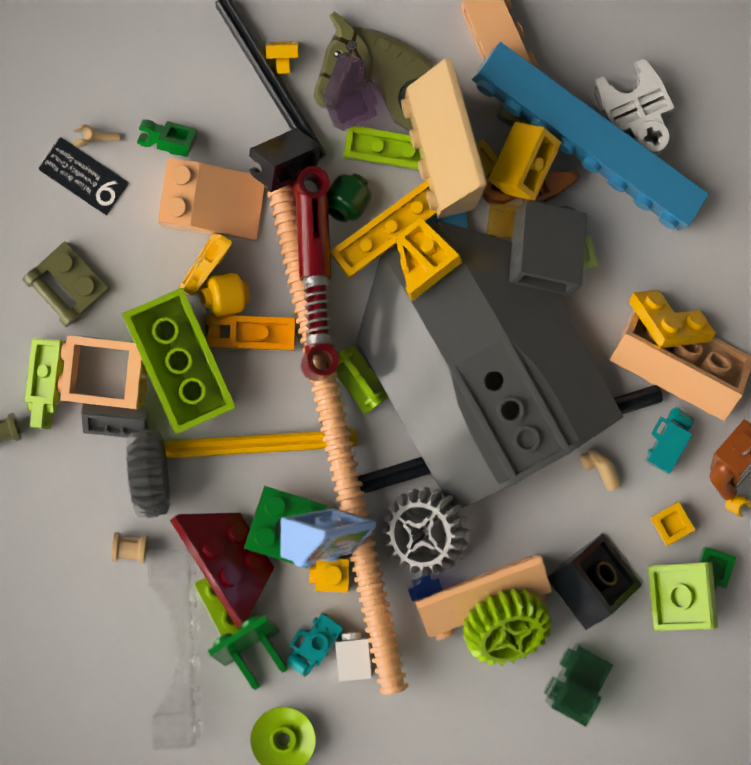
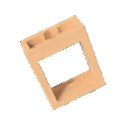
M67 335V342L63 343L61 349L64 370L58 379V392L61 393V401L129 409H145L148 372L134 342ZM81 345L129 351L124 399L76 393Z

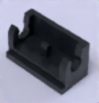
M292 129L250 148L249 156L261 166V171L256 167L249 169V171L256 180L266 186L267 191L272 193L295 182L301 171L305 168L317 167L321 145L299 129Z

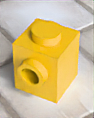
M339 558L337 561H316V564L310 566L309 584H315V591L348 592L350 559Z

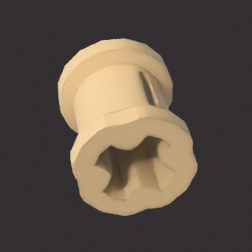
M115 532L112 542V561L117 562L118 559L138 560L139 563L145 564L148 535H142L141 538L121 536L119 532Z

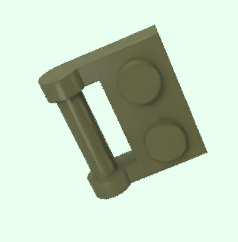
M65 241L22 279L28 287L32 286L60 316L59 321L65 327H68L109 290L103 281ZM48 272L78 302L72 308H69L43 280L42 277Z

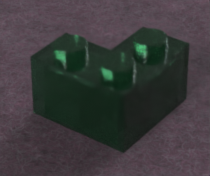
M575 643L573 649L568 647L563 653L559 665L563 667L557 678L554 676L550 678L543 693L546 695L545 702L550 708L587 727L602 699L598 693L608 677L613 664Z

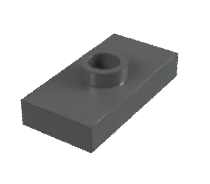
M83 403L81 410L83 433L128 438L130 433L138 432V430H149L148 409H129Z

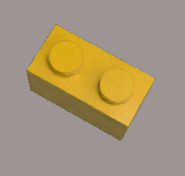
M515 122L488 180L507 195L535 201L562 142L544 127Z

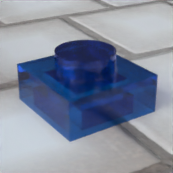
M430 574L411 580L413 586L407 588L412 602L443 591L439 578L435 577L432 579Z

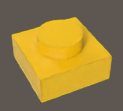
M675 502L649 517L665 546H669L695 530L679 502Z

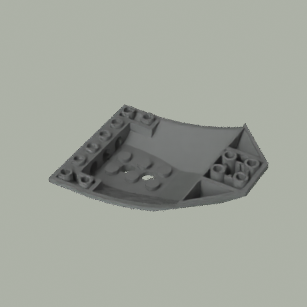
M436 221L429 226L459 254L462 263L412 301L406 290L407 285L402 271L401 256L397 244L380 256L356 340L438 487L442 490L443 496H453L452 507L461 505L464 508L516 484L568 455L624 416L555 293L509 283L512 242ZM492 371L499 372L503 377V385L495 391L489 390L484 383L485 376ZM507 401H515L519 406V413L513 419H505L501 414V407Z

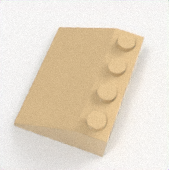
M450 57L442 60L408 86L405 99L401 100L405 119H411L413 127L412 130H409L413 149L418 148L421 160L418 161L419 173L422 180L427 179L430 191L426 192L427 202L431 211L436 210L438 219L475 210L487 185L452 58Z

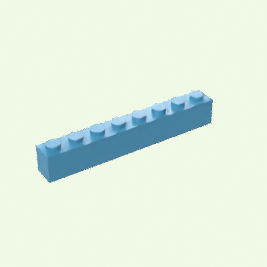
M499 42L490 51L471 79L477 84L476 87L482 94L497 98L503 103V108L510 114L517 117L520 115L530 122V125L546 128L562 142L559 147L562 152L569 155L574 154L582 160L581 164L584 168L592 173H600L607 178L609 186L616 191L629 194L634 198L633 202L639 208L645 211L651 210L660 217L659 221L669 229L680 230L688 227L709 196L703 189L502 42Z

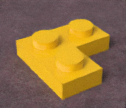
M660 290L633 292L628 301L659 348L711 342L716 334L700 310L675 313Z

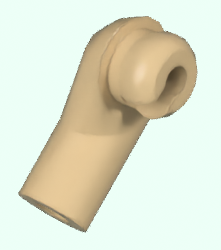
M588 449L587 453L580 455L579 460L582 467L587 471L595 467L599 471L608 491L615 490L622 485L613 462L598 450Z

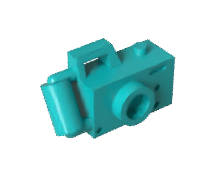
M678 407L670 411L667 419L661 416L651 432L656 442L652 449L648 450L645 462L666 474H670L693 435L688 431L694 424V418ZM673 420H674L675 422H677L678 424H680L681 426H683V428H681V427L677 426L676 424L672 423ZM662 422H664L665 426L660 434L657 433L659 426Z
M323 613L319 618H314L312 622L315 624L310 632L299 629L289 644L294 650L288 657L287 664L303 676H307L315 665L319 666L344 628ZM301 634L306 638L298 648L294 643ZM298 654L302 655L303 657H305L306 659H308L310 662L307 663V662L304 661L302 658H300V657L298 656Z

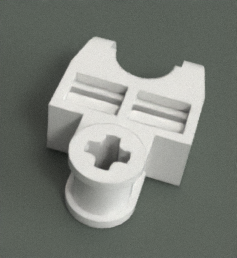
M643 58L634 62V70L638 79L635 80L636 89L630 93H622L617 91L613 85L609 86L603 76L595 79L594 90L600 114L653 154L659 156L669 141V132L662 118L670 115L675 107L662 80L652 66ZM647 135L650 138H657L655 145L652 142L646 143L644 141Z

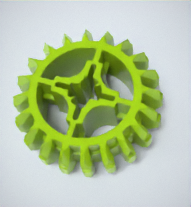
M514 588L508 593H503L500 590L496 596L488 595V599L484 602L478 601L477 608L468 610L469 617L463 620V637L469 652L477 657L479 662L486 661L489 666L494 665L496 662L500 666L509 661L515 664L517 659H526V655L529 653H537V646L546 644L545 638L551 635L550 628L552 627L548 608L542 599L537 597L535 592L528 593L526 589L517 592Z

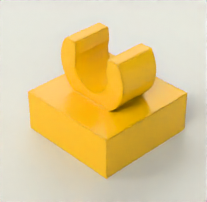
M299 41L267 42L266 59L276 58L277 74L290 73V58H299Z

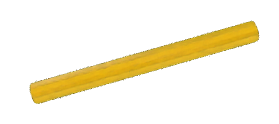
M347 429L352 435L349 437V441H353L354 446L352 447H356L358 444L357 431L355 429ZM321 431L167 440L165 442V454L167 458L317 450L325 449L327 442H323L322 438L325 437V434Z

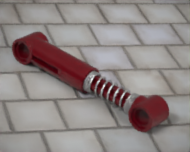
M311 166L301 171L292 185V194L296 201L299 280L303 281V291L307 293L304 297V300L307 301L304 308L308 311L305 314V318L308 319V322L305 324L308 328V331L305 333L307 335V345L305 346V354L301 359V370L305 377L318 382L325 380L336 371L340 359L338 352L335 350L334 345H332V336L328 334V330L331 327L328 326L330 318H327V312L330 311L327 309V303L330 301L326 300V295L329 294L326 291V286H328L329 280L332 279L327 198L330 180L323 169ZM304 181L314 182L318 191H308L304 186ZM319 355L326 360L327 367L325 370L318 369L314 365L313 356Z

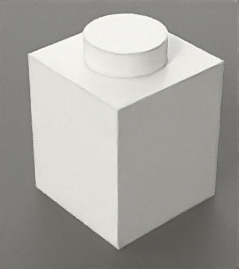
M361 632L342 633V639H337L335 642L339 682L372 679L368 637H362Z

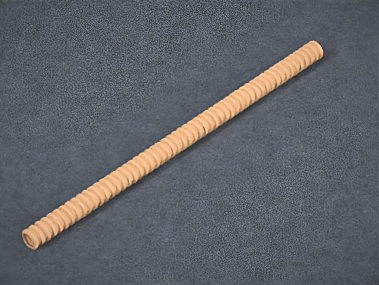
M289 184L272 193L268 192L267 196L272 199L269 204L271 208H274L272 217L276 218V221H274V226L278 227L276 235L281 239L278 241L280 247H283L280 253L281 256H285V260H283V265L287 266L285 275L290 278L287 280V284L292 287L289 293L294 296L291 302L293 305H296V308L293 311L294 314L298 315L296 324H300L301 327L298 329V333L303 336L300 342L306 346L307 335L305 333L308 331V328L305 324L308 322V319L305 318V314L308 311L304 308L307 304L304 297L307 293L303 291V281L299 280L296 201L292 194V185ZM319 355L313 356L314 365L318 369L325 370L327 367L326 360ZM334 372L325 380L318 382L309 379V382L314 385L311 391L316 394V397L313 399L314 403H318L316 412L320 413L321 416L318 418V422L323 425L320 431L325 434L322 440L327 442V447H325V452H329L327 462H331L332 465L329 471L334 473V477L331 479L332 482H336V487H334V492H338L336 502H340L341 507H338V510L367 518L370 515L369 511H365L367 501H363L362 498L365 496V492L360 489L363 483L358 480L361 474L360 471H356L358 462L354 461L353 458L356 456V452L351 449L354 444L353 441H349V437L352 436L351 432L347 431L349 422L344 419L347 413L342 410L345 404L340 401V397L343 395L342 392H338L340 382H336L335 379L338 377V373ZM372 531L349 559L350 562H354L352 572H356L357 575L354 578V582L359 584L356 590L361 593V597L358 599L359 602H363L364 606L361 608V612H365L366 615L363 621L368 624L365 630L366 633H370L368 643H372L373 648H370V652L375 655L372 661L377 664V668L374 670L375 673H379L380 677L377 679V683H381L382 686L379 692L380 694L388 695L404 691L409 686L408 683H404L403 679L406 677V673H402L401 670L404 664L399 661L402 655L401 652H397L399 642H395L394 637H397V633L392 630L395 624L390 621V617L393 615L392 612H388L387 607L390 606V602H386L385 599L388 593L383 590L386 584L384 581L381 582L383 572H379L378 566H381V562L376 560V556H379L378 551H374L376 541H372L371 536H374Z

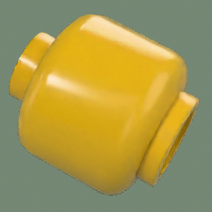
M230 272L209 276L205 280L204 288L199 291V297L202 307L207 308L211 315L222 317L241 313L245 308V304L249 303L250 291L245 279H241L238 274Z

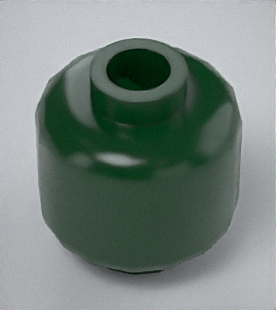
M355 173L352 175H339L327 191L328 214L343 223L357 220L372 199L366 179Z

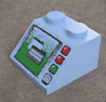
M333 508L281 518V557L294 561V565L300 567L313 566L314 561L318 560L337 561L339 556L351 554L376 528V521Z

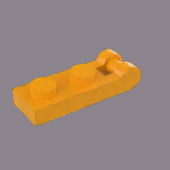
M205 315V325L208 326V337H205L209 348L294 351L296 318L234 315L215 317L213 315ZM221 326H230V338H221Z

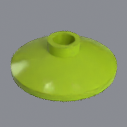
M276 707L263 713L255 722L250 736L252 753L261 765H305L311 758L316 744L315 730L310 720L302 712L290 707ZM284 732L289 735L290 741L287 744L279 743L277 736L280 733Z

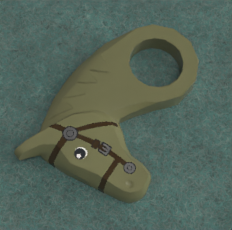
M334 11L329 17L334 24L336 32L327 47L313 96L316 103L322 108L337 109L343 102L346 94L353 88L372 82L387 106L394 123L409 132V130L413 129L411 119H405L398 102V97L406 85L415 82L434 67L433 64L407 43L380 31L353 27Z

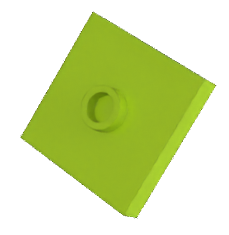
M712 562L648 566L654 631L718 628Z

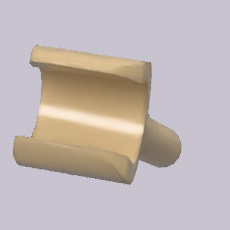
M82 124L73 130V132H81L85 136V139H76L73 142L77 147H84L91 141H120V133L94 131L87 124Z

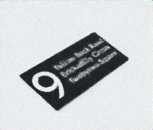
M61 137L38 168L39 171L105 215H108L129 184Z

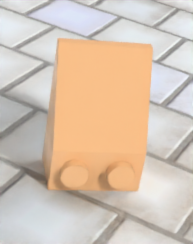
M168 158L158 222L165 228L257 241L265 185L249 173L201 162Z

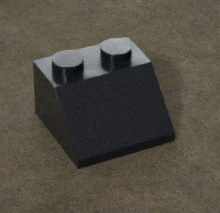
M603 533L564 561L548 576V580L555 591L560 595L585 630L611 616L642 585Z

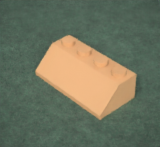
M634 310L610 357V361L622 369L629 370L646 379L649 383L665 389L679 399L685 400L723 421L726 420L742 397L751 370L750 355L716 337H713L711 342L659 348Z
M534 554L415 598L414 600L428 638L435 636L436 641L454 635L453 629L464 625L463 620L469 617L468 610L476 609L477 602L486 601L488 595L496 596L500 590L503 593H508L512 588L517 592L526 589L528 593L535 592L537 597L541 598L544 602L546 601L545 594L552 591L543 560L540 555Z

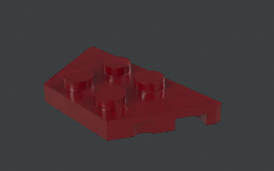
M241 513L176 515L170 522L236 627L241 626L248 620L275 567L268 556L244 549L250 528Z

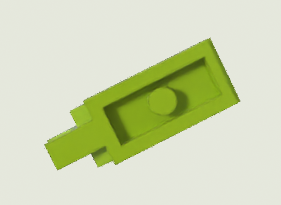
M41 338L32 339L24 402H28V411H32L30 427L51 429L53 413H57L60 401L58 379L63 374L64 369L61 349L63 343L67 341Z

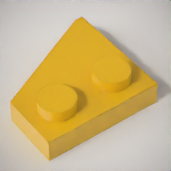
M422 218L395 237L401 256L402 271L405 275L406 290L412 301L462 263L459 254Z
M212 234L178 289L183 287L184 292L190 296H194L196 292L199 293L200 289L204 288L205 280L209 277L214 267L218 266L224 259L232 241L223 235Z

